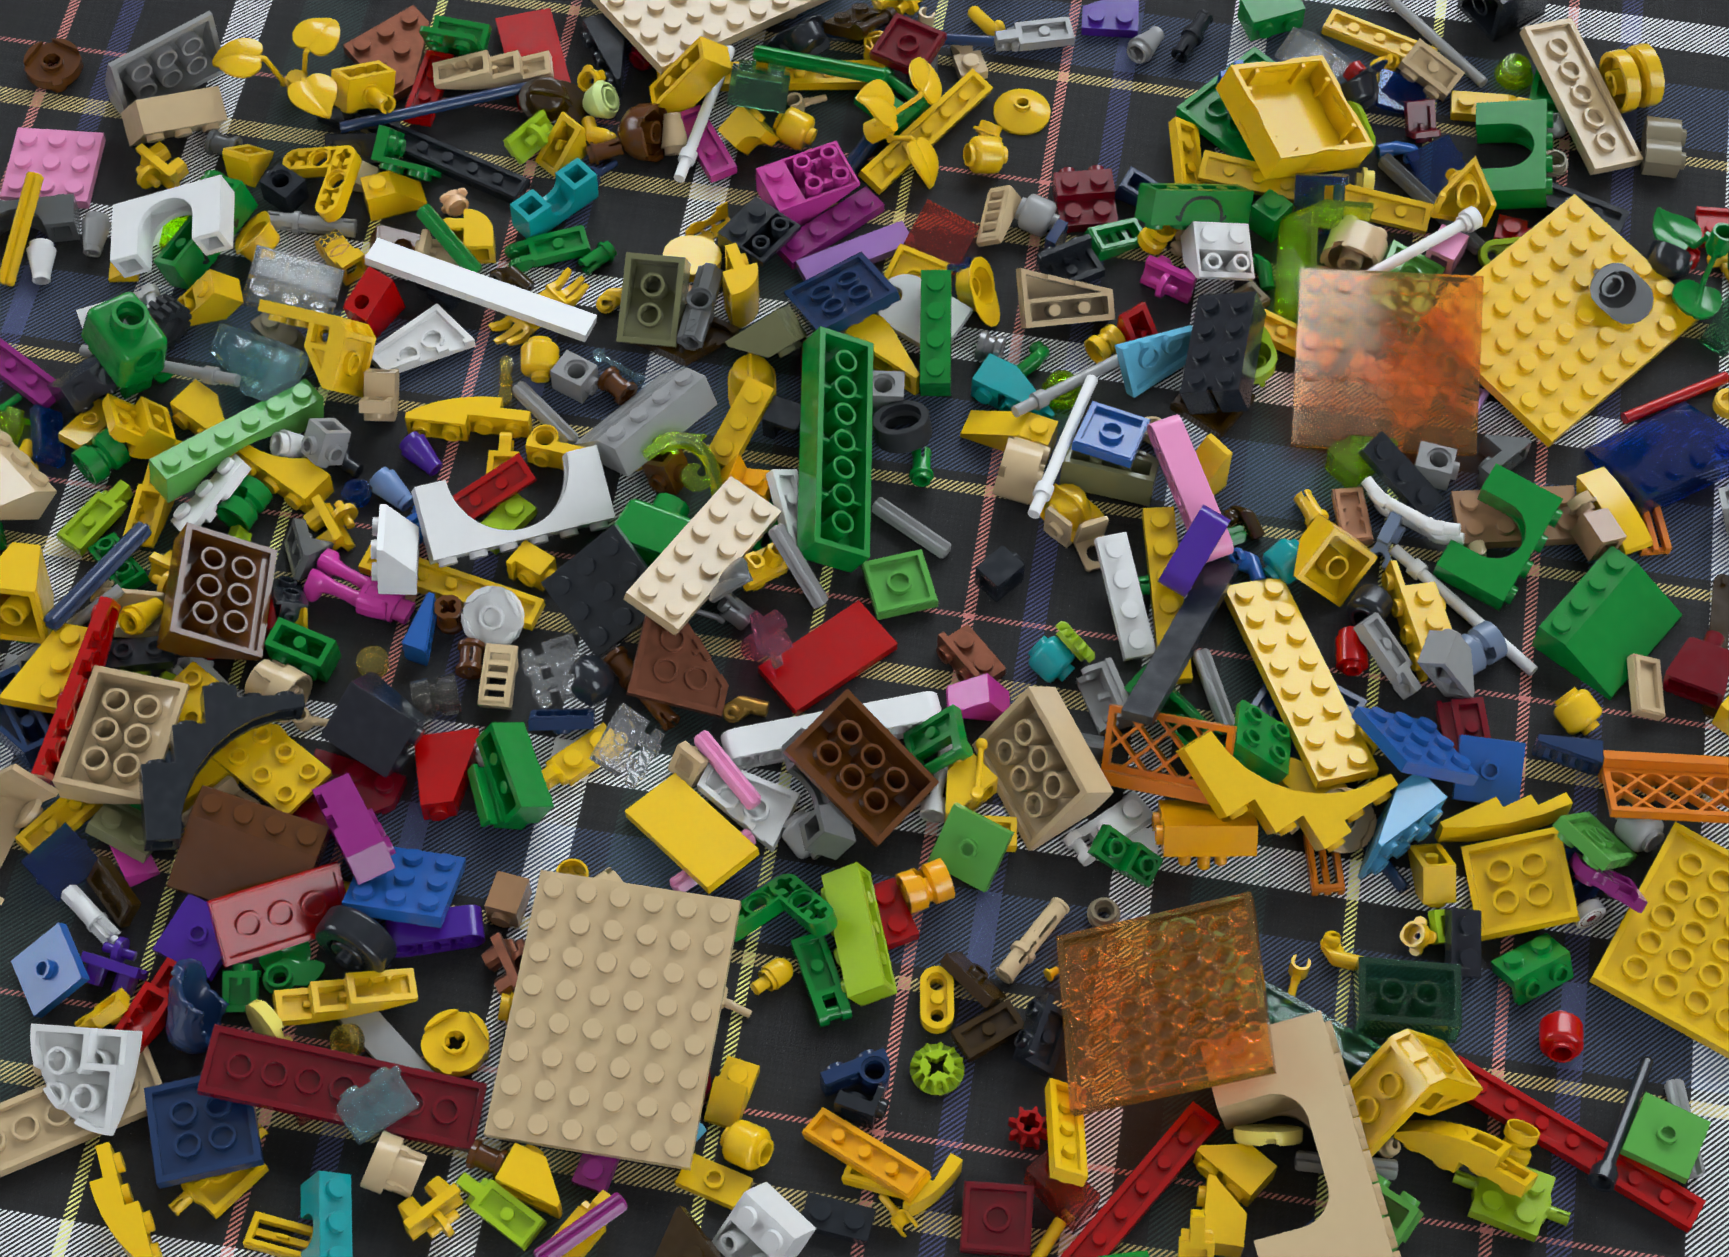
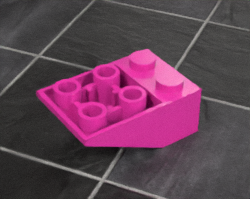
M837 141L756 168V190L760 198L799 225L808 223L860 186L857 176Z

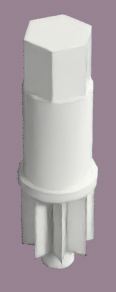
M69 885L62 891L61 899L83 921L88 931L92 932L102 944L105 942L114 944L121 932L108 919L106 913L101 912L77 885Z

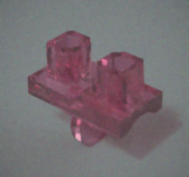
M776 609L764 617L756 610L749 615L753 634H750L741 642V653L745 658L758 661L766 655L771 659L772 666L777 669L783 665L781 654L793 647L791 639L784 631L788 627L787 621Z

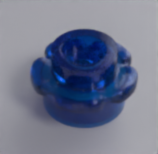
M351 479L345 483L341 496L347 503H352L356 508H360L370 501L372 490L370 489L369 482L364 479Z

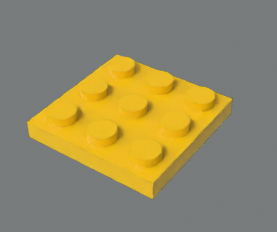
M1554 827L1461 847L1473 910L1481 911V941L1580 921L1564 843L1558 838L1557 834L1559 831Z

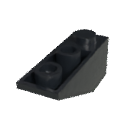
M603 13L583 19L584 32H581L582 42L586 49H591L596 68H601L605 71V81L615 88L620 98L623 92L627 50L626 37Z

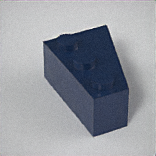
M18 664L0 672V694L21 670ZM0 704V742L32 770L49 728L41 711Z

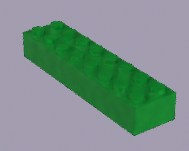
M820 326L803 342L797 546L806 560L851 573L870 558L874 343Z

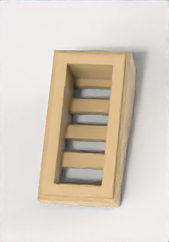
M1006 185L989 190L976 244L979 247L1002 243L1022 200L1012 186Z
M486 643L477 702L479 707L512 710L519 646ZM492 654H510L509 660L492 659ZM491 666L508 667L507 673L492 672ZM490 678L506 679L505 685L489 684ZM489 690L503 691L504 697L488 696Z

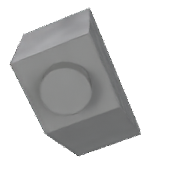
M1444 629L1443 631L1429 630L1417 663L1445 697L1473 698L1475 689L1471 648L1458 631L1452 629Z

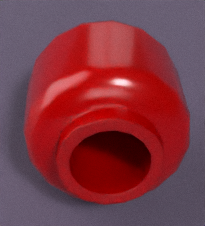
M1562 1010L1544 1016L1539 1023V1048L1542 1053L1559 1063L1569 1062L1579 1056L1584 1049L1583 1023L1580 1018Z

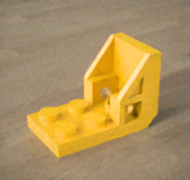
M260 299L258 311L268 313V320L308 329L304 348L323 389L364 397V372L370 368L376 343V337L369 324ZM323 333L328 334L327 341L323 340Z
M1407 1028L1390 1036L1349 1081L1359 1116L1356 1117H1360L1369 1147L1362 1151L1370 1150L1371 1157H1373L1414 1112L1431 1116L1472 1100L1483 1090L1482 1086L1444 1040Z

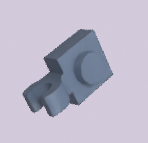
M1392 511L1383 525L1374 547L1370 549L1375 555H1382L1385 560L1381 566V569L1384 571L1389 561H1391L1389 549L1392 543L1398 544L1405 531V527L1402 526V516Z

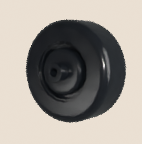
M344 905L331 907L315 928V938L324 952L340 966L352 972H383L397 953L396 943L389 932L373 918L352 907Z

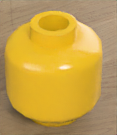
M790 107L786 111L781 110L773 125V131L776 132L775 135L779 138L778 141L795 150L802 149L806 144L811 145L818 132L814 128V117L795 107Z
M975 136L965 145L963 160L965 165L975 174H995L1002 169L1003 164L1007 163L1008 149L997 136Z
M533 336L521 346V372L526 377L531 378L532 382H548L549 378H551L550 370L559 360V347L549 337Z
M1574 687L1554 702L1557 707L1554 709L1553 714L1568 734L1575 735L1581 731L1586 736L1600 725L1597 719L1602 715V708L1587 689L1577 690Z
M747 1120L736 1121L731 1127H727L723 1131L720 1138L724 1159L748 1171L765 1166L773 1154L774 1143L771 1140L769 1131Z

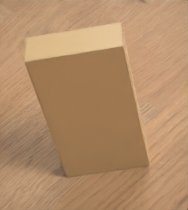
M1633 653L1627 657L1632 715L1660 721L1665 717L1660 660Z

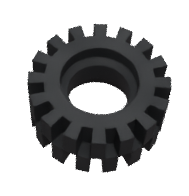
M163 294V297H156V302L151 300L148 303V311L167 337V350L168 348L172 350L175 348V343L179 344L182 341L180 337L182 335L186 336L188 331L185 329L190 327L191 322L189 320L192 319V315L190 314L191 311L172 296Z

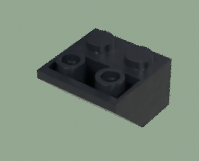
M755 196L717 232L718 246L722 256L725 258V245L737 243L740 253L746 254L749 264L757 263L758 267H761L801 230V225Z

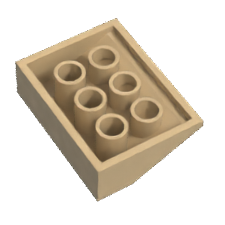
M0 429V520L40 519L57 490L49 483L48 477L38 471L30 462V457L20 451L12 442L11 436Z
M94 665L52 780L55 788L60 790L59 796L90 804H141L139 788L140 766L154 759L165 760L170 746L171 727L178 723L190 688L189 684Z
M1029 686L979 737L986 739L988 742V747L984 750L983 763L998 777L997 793L1010 817H1017V830L1028 851L1035 850L1093 813L1114 793L1056 687ZM974 742V743L972 744V746H973V748H974V750H975V752H976V754H977V753H978V749L976 748L975 742Z

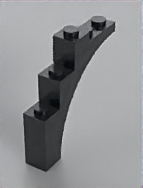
M213 682L208 686H203L200 696L202 723L197 724L196 721L185 720L177 723V725H172L170 732L171 762L167 763L163 759H154L140 766L139 788L144 851L179 849L184 802L195 778L208 761L229 742L252 729L277 721L301 718L305 708L304 694L282 691L275 695L262 696V694L254 692L237 697L236 685H228L225 682Z

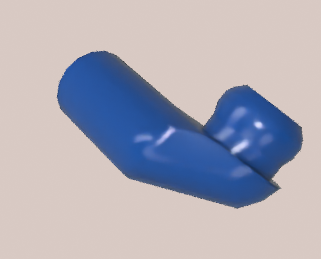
M1393 141L1378 144L1375 147L1378 159L1389 153L1392 156L1403 154V161L1406 164L1419 160L1417 153L1419 149L1415 144Z
M1234 548L1233 554L1228 555L1229 561L1239 564V571L1248 574L1251 581L1266 579L1261 562L1255 554L1244 551L1241 548Z

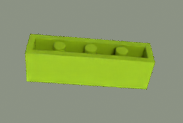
M858 862L821 875L824 887L821 888V896L832 906L838 920V924L831 934L835 937L837 946L834 949V956L837 964L842 969L844 978L841 979L842 991L846 993L847 998L861 1007L897 994L870 871Z

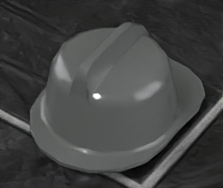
M1611 263L1593 271L1594 276L1590 285L1591 298L1611 318L1622 324H1633L1640 322L1649 314L1654 300L1652 289L1630 267L1623 263Z

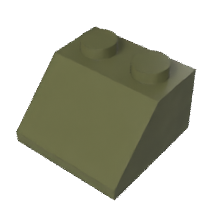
M787 305L772 312L725 342L728 347L768 358L778 354L782 358L802 346L800 340L808 335L790 305Z

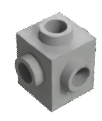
M309 418L300 452L320 468L342 465L351 432L336 418Z

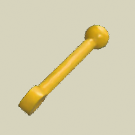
M979 738L975 742L978 753L975 787L971 789V798L975 801L981 800L984 796L981 782L984 750L988 747V742L984 738Z

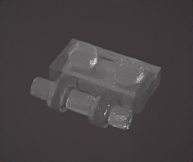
M572 633L542 642L544 654L535 656L532 649H525L521 652L523 659L521 666L524 674L529 676L532 686L530 689L534 699H538L541 708H547L552 705L553 702L550 694L555 691L559 692L562 701L576 697L571 691L574 675H569L568 672L574 661L580 657ZM549 667L553 677L544 680L541 671Z
M623 703L616 710L589 759L614 776L620 774L622 769L625 768L629 774L624 784L634 789L639 780H643L648 773L647 766L652 757L657 756L662 746L660 743L665 734L658 729H654L650 736L644 731L650 721ZM636 745H639L642 751L636 759L631 754Z

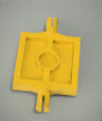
M258 1123L261 1140L268 1133L264 1129V1127ZM264 1163V1165L183 1183L181 1184L183 1192L172 1203L168 1204V1207L179 1216L192 1202L203 1206L217 1219L260 1180L269 1169Z

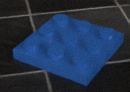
M1357 706L1351 717L1401 773L1474 786L1478 780L1479 774L1470 766L1471 761L1455 750L1453 747L1454 743L1449 738L1443 736L1436 729V723L1429 718L1423 716L1419 719L1413 718L1402 712L1389 713L1378 707L1370 709Z
M394 847L396 854L392 855L391 859L395 868L360 885L357 884L353 877L342 901V905L357 909L371 918L441 928L465 871L466 857Z

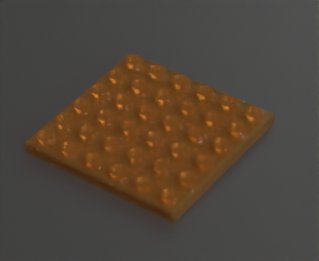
M1300 267L1290 447L1361 450L1366 444L1350 443L1351 436L1374 437L1378 432L1383 431L1389 438L1393 439L1392 442L1402 453H1418L1421 441L1457 449L1456 456H1476L1484 276Z
M1251 892L1056 936L1070 1111L1074 1117L1276 1073L1256 910Z

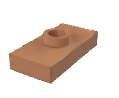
M1363 487L1332 489L1331 498L1337 526L1364 545H1372L1374 538Z

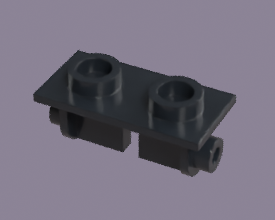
M280 576L278 579H273V600L279 606V616L295 623L299 618L301 607L309 608L301 582L288 576Z

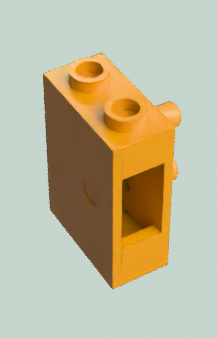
M1158 800V812H1152L1151 820L1152 831H1155V844L1161 845L1163 856L1178 857V864L1181 866L1190 865L1191 857H1197V868L1200 870H1208L1210 868L1211 857H1214L1216 865L1224 866L1227 864V857L1257 856L1258 823L1248 804H1246L1249 809L1248 811L1231 820L1230 816L1218 819L1212 807L1208 804L1187 800Z

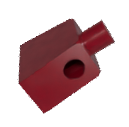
M1713 630L1706 632L1704 640L1689 637L1666 670L1662 683L1663 690L1718 710L1723 702L1729 677V650L1722 647L1725 637L1720 632Z

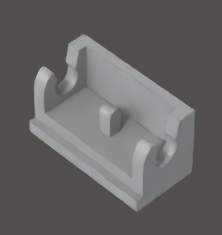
M1111 657L1106 658L1105 661L1081 669L1083 676L1076 680L1099 736L1106 733L1109 705L1124 706L1129 697ZM1117 713L1116 726L1119 730L1133 725L1132 721L1121 719V714Z

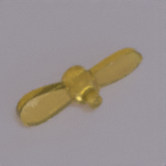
M505 355L500 359L501 375L499 376V382L501 387L499 397L503 399V405H508L512 400L511 386L513 380L511 374L513 371V360L510 356Z

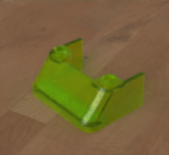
M1325 199L1288 214L1281 219L1277 238L1273 313L1300 326L1362 331L1369 311V305L1339 302L1338 287L1332 281L1316 279L1318 228H1334L1340 224L1346 215H1354L1359 220L1369 223L1374 203Z

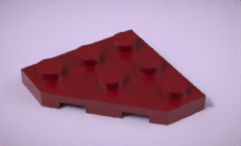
M318 748L315 749L313 754L315 758L331 769L332 776L325 783L349 773L367 810L372 808L375 815L380 812L383 815L395 810L408 783L404 775L393 773L385 778L359 761ZM314 794L292 814L328 827Z

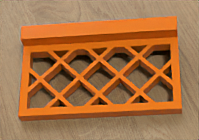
M1110 704L1101 770L1110 786L1210 805L1194 779L1191 778V774L1180 776L1170 763L1179 758V755L1175 754L1167 760L1157 744L1170 736L1176 746L1181 749L1184 747V744L1175 731L1181 726L1186 725L1192 728L1197 737L1203 734L1200 728L1209 729L1205 733L1209 731L1227 733L1224 748L1233 756L1237 726L1160 713L1156 720H1159L1167 732L1154 741L1145 729V724L1133 722L1135 727L1123 735L1116 726L1117 713L1121 714L1123 706ZM1168 722H1170V723H1175V724H1177V725H1175V726L1172 728V727L1169 725ZM1137 730H1139L1149 744L1138 754L1135 753L1126 740ZM1114 735H1115V736L1117 737V739H1118V740L1115 741V742H1114ZM1120 743L1131 757L1123 765L1111 763L1113 748ZM1150 749L1154 751L1162 763L1155 770L1147 769L1140 760V757ZM1134 762V763L1137 765V767H1133V766H1129V765ZM1166 768V770L1168 771V773H1164V772H1160V771H1161L1162 769Z
M1603 750V765L1597 776L1599 783H1603L1610 817L1729 824V812L1716 808L1720 804L1729 808V757ZM1638 789L1647 796L1641 799L1631 792ZM1670 790L1680 796V798L1675 801L1664 793ZM1703 792L1713 798V800L1706 802L1697 795ZM1623 798L1633 806H1617V802ZM1656 800L1666 806V808H1656L1650 803ZM1689 802L1698 807L1699 810H1689L1683 805Z

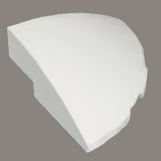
M31 1024L30 1043L33 1065L41 1070L47 1085L43 1090L55 1108L64 1110L75 1119L74 1124L85 1130L113 1136L130 1096L138 1065L143 1032Z

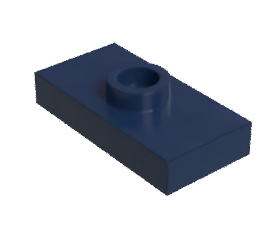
M595 709L532 710L528 719L529 731L553 730L555 734H568L572 730L594 729Z

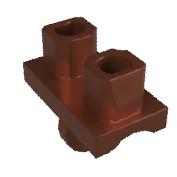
M498 932L490 937L493 945L481 956L489 970L495 972L504 967L506 973L494 980V985L500 995L502 993L510 994L511 991H515L525 941L524 939L516 942L511 938L503 939L501 933Z

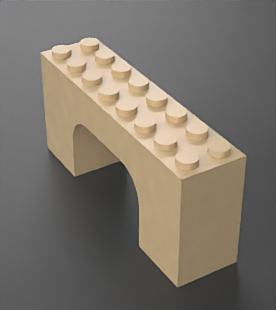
M1320 1010L1200 1044L1216 1106L1226 1130L1276 1116L1296 1118L1306 1124L1312 1131L1326 1178L1329 1193L1328 1202L1321 1216L1305 1227L1254 1240L1258 1257H1401L1399 1250L1392 1252V1249L1398 1248L1390 1217L1382 1218L1383 1215L1388 1214L1380 1184H1372V1182L1379 1180L1370 1150L1362 1151L1369 1147L1360 1117H1356L1359 1116L1331 1020L1324 1022Z

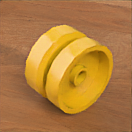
M1640 43L1629 46L1626 50L1617 49L1606 52L1601 56L1599 72L1621 114L1634 111L1637 107L1646 108L1657 105L1662 101L1665 89L1664 72L1656 51L1649 44Z

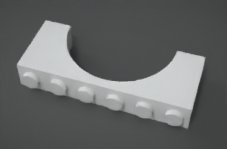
M597 445L568 451L562 456L564 482L556 506L545 519L523 529L500 530L475 521L455 502L448 489L446 480L414 487L411 494L430 565L439 563V567L451 566L458 563L457 558L469 556L470 560H476L488 556V551L498 548L500 553L516 550L518 544L524 540L530 541L533 545H539L548 542L549 536L560 534L561 539L578 535V529L590 527L591 532L608 528V522H611L616 516Z

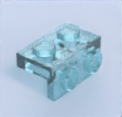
M398 1065L391 1069H388L387 1066L382 1067L369 1077V1083L361 1088L357 1085L352 1086L339 1096L341 1100L338 1102L336 1111L359 1145L419 1107L418 1101L400 1076L401 1069Z

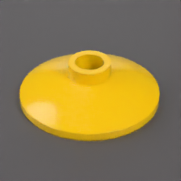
M1013 89L1003 93L996 100L993 109L996 123L1003 130L1015 135H1031L1039 132L1049 122L1051 113L1048 101L1041 94L1029 89Z

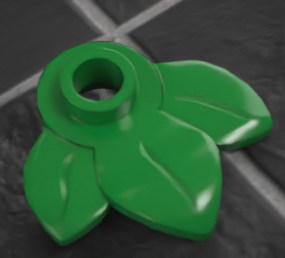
M309 941L259 956V963L265 971L263 974V984L270 994H273L274 990L307 987L311 981H317L325 970V963L311 960ZM279 977L286 978V981L283 983H275V980Z

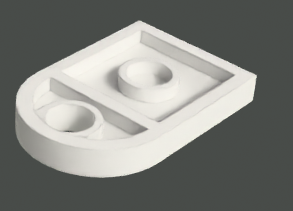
M910 274L894 276L889 279V282L898 290L902 298L898 302L891 304L889 308L878 311L877 314L882 316L891 325L897 335L920 348L921 278ZM952 297L951 343L972 314V308Z

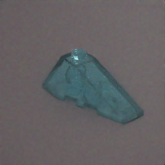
M222 323L219 324L209 349L221 367L226 368L229 373L241 376V388L239 390L244 395L263 402L300 383L308 367L309 357L306 352L280 341Z

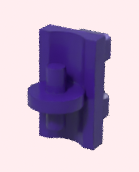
M122 936L114 944L104 943L102 951L110 953V959L83 951L81 955V960L86 962L85 969L90 978L87 983L103 987L108 970L117 972L111 990L116 992L122 987L129 996L133 995L139 980L147 981L149 971L123 963L125 959L135 961L137 951L129 949V939Z

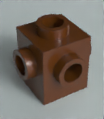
M667 445L642 465L650 487L656 492L677 495L693 476L682 448L678 446Z

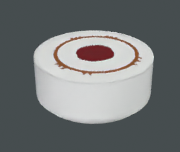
M1599 899L1586 900L1577 906L1580 921L1574 923L1579 929L1593 926L1604 917L1606 909Z

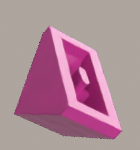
M988 673L948 685L946 688L947 707L952 704L959 707L962 717L965 719L995 721L1010 706L1009 691Z

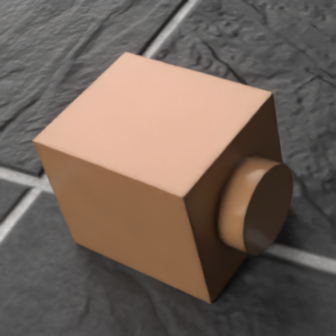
M1608 508L1584 511L1578 516L1577 523L1570 531L1588 561L1599 559L1611 545L1618 549L1627 537Z
M497 871L484 905L487 920H490L499 927L507 928L513 926L519 928L532 894L530 880Z

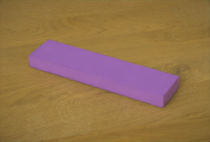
M899 221L796 260V269L803 281L861 251L874 264L894 256L900 243L914 248L915 241L904 223Z

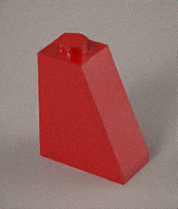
M479 728L423 735L417 745L414 746L420 806L424 820L442 821L448 817L457 816L470 782L467 770L472 764L477 763L476 756L478 754L476 749L478 745L476 739L480 735Z

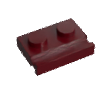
M1483 697L1453 699L1451 702L1445 703L1436 701L1435 708L1440 733L1454 743L1453 747L1456 751L1459 735L1491 738Z

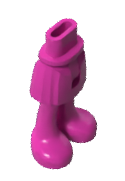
M329 548L318 558L317 569L312 568L303 588L309 602L317 601L323 593L330 594L356 607V613L386 620L389 623L395 620L405 625L416 607V603L405 599V595L378 594V581H372V576L367 577L345 565L340 560L339 553ZM333 575L340 577L357 586L361 590H355L351 587H348L344 584L335 581L330 577H332Z

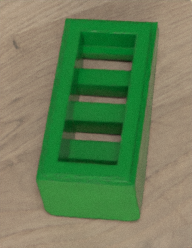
M1129 218L1090 227L1084 235L1090 234L1092 237L1091 248L1098 259L1103 261L1140 247L1137 237L1142 227L1136 218ZM1126 229L1129 230L1133 238L1130 239L1129 235L1126 232Z

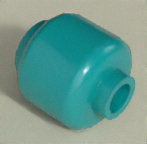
M1281 538L1263 554L1262 560L1265 565L1263 571L1267 578H1280L1286 584H1291L1297 579L1294 576L1299 542L1296 539Z
M1044 635L1027 653L1030 656L1028 661L1029 667L1047 683H1051L1057 678L1063 682L1075 669L1071 665L1075 658L1074 653L1057 636L1047 638Z

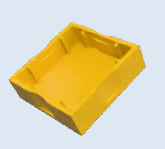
M1323 55L1291 58L1283 62L1263 61L1230 65L1216 86V90L1265 180L1358 168L1374 147L1357 114L1347 103L1341 86Z

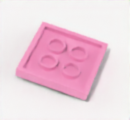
M18 127L0 193L1 200L19 199L26 173L36 172L44 178L39 197L74 194L78 208L89 209L106 142L104 133Z

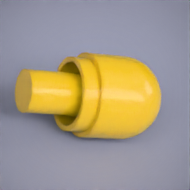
M785 958L773 959L758 972L759 978L750 984L751 990L756 995L761 994L766 989L769 991L778 990L792 978V964Z

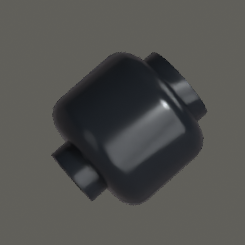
M1364 584L1358 587L1347 604L1349 619L1356 626L1371 614L1378 612L1385 622L1393 607L1391 595L1384 588L1375 584Z

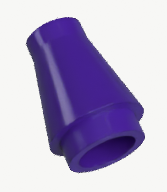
M414 431L401 441L399 449L402 451L401 455L425 471L430 477L436 475L442 469L443 463L437 457L424 434L420 435L417 431Z

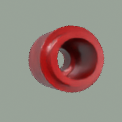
M1355 626L1340 629L1338 636L1335 638L1336 668L1348 676L1359 675L1368 668V649L1360 641L1359 636L1353 629Z

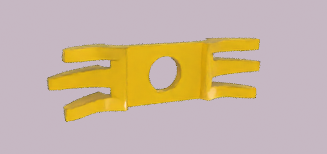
M567 267L558 279L547 284L546 289L540 292L539 295L574 307L586 293L589 285L587 283L583 284L585 278L581 275L573 283L561 290L572 274V270ZM509 315L500 321L488 325L492 331L507 330L502 335L493 339L496 344L506 343L509 346L528 341L529 336L540 328V326Z

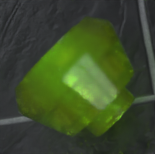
M1513 53L1507 55L1496 66L1494 76L1503 88L1517 91L1528 87L1532 83L1533 71L1527 57Z
M1066 370L1055 371L1044 381L1041 389L1046 390L1074 376V374ZM1079 386L1051 400L1049 406L1060 410L1072 408L1082 387Z

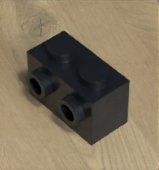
M94 354L47 385L62 411L76 414L89 411L94 407L93 402L101 396L106 397L108 393L112 395L119 389Z

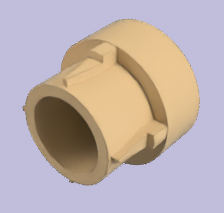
M264 659L251 671L245 684V694L255 692L262 694V696H270L282 691H292L295 694H304V702L306 704L312 689V678L289 664L285 666L274 659L272 661ZM284 720L278 722L285 724L290 722L291 720Z
M383 1130L360 1187L380 1195L383 1189L407 1198L411 1197L427 1155L402 1145L404 1138Z

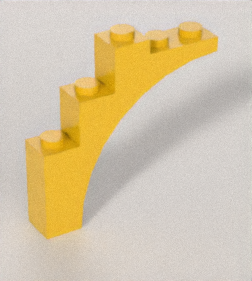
M1212 731L1202 734L1176 751L1218 819L1230 816L1231 820L1249 810L1246 806L1248 804L1267 835L1277 832L1280 836L1285 835L1297 827L1296 820L1315 851L1327 849L1328 852H1332L1346 842L1343 837L1352 832L1346 821L1349 824L1365 814L1363 808L1373 802L1377 806L1392 796L1390 790L1398 786L1392 774H1388L1360 788L1346 792L1318 794L1295 791L1271 783L1248 770L1224 748Z

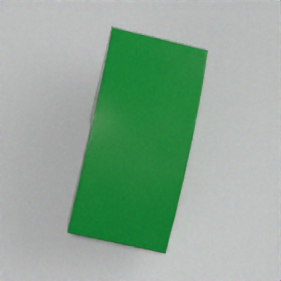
M113 532L101 538L87 549L97 563L120 538ZM132 556L109 578L110 581H115L113 586L118 584L124 589H136L150 581L145 570Z
M1102 824L1087 852L1116 872L1146 888L1150 887L1164 860L1142 843L1131 841L1108 824Z

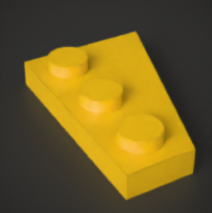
M65 623L59 630H53L0 694V704L54 714L58 696L64 690L88 627Z

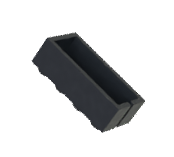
M1256 291L1198 295L1180 390L1190 415L1217 413V406L1209 390H1212L1222 413L1249 411L1266 312Z

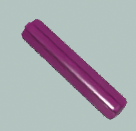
M618 1192L612 1194L536 1248L533 1252L534 1257L563 1256L626 1211L628 1208L626 1201Z

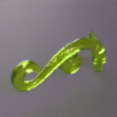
M667 432L654 438L652 444L641 451L644 458L650 461L658 454L664 455L667 452L679 454L678 449L688 450L701 460L706 473L704 476H699L697 471L701 465L697 463L688 464L681 473L683 485L693 492H701L710 487L711 496L722 486L719 464L709 447L702 442L707 437L705 433Z

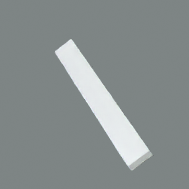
M380 238L376 239L365 256V265L582 342L587 340L597 323L596 314Z

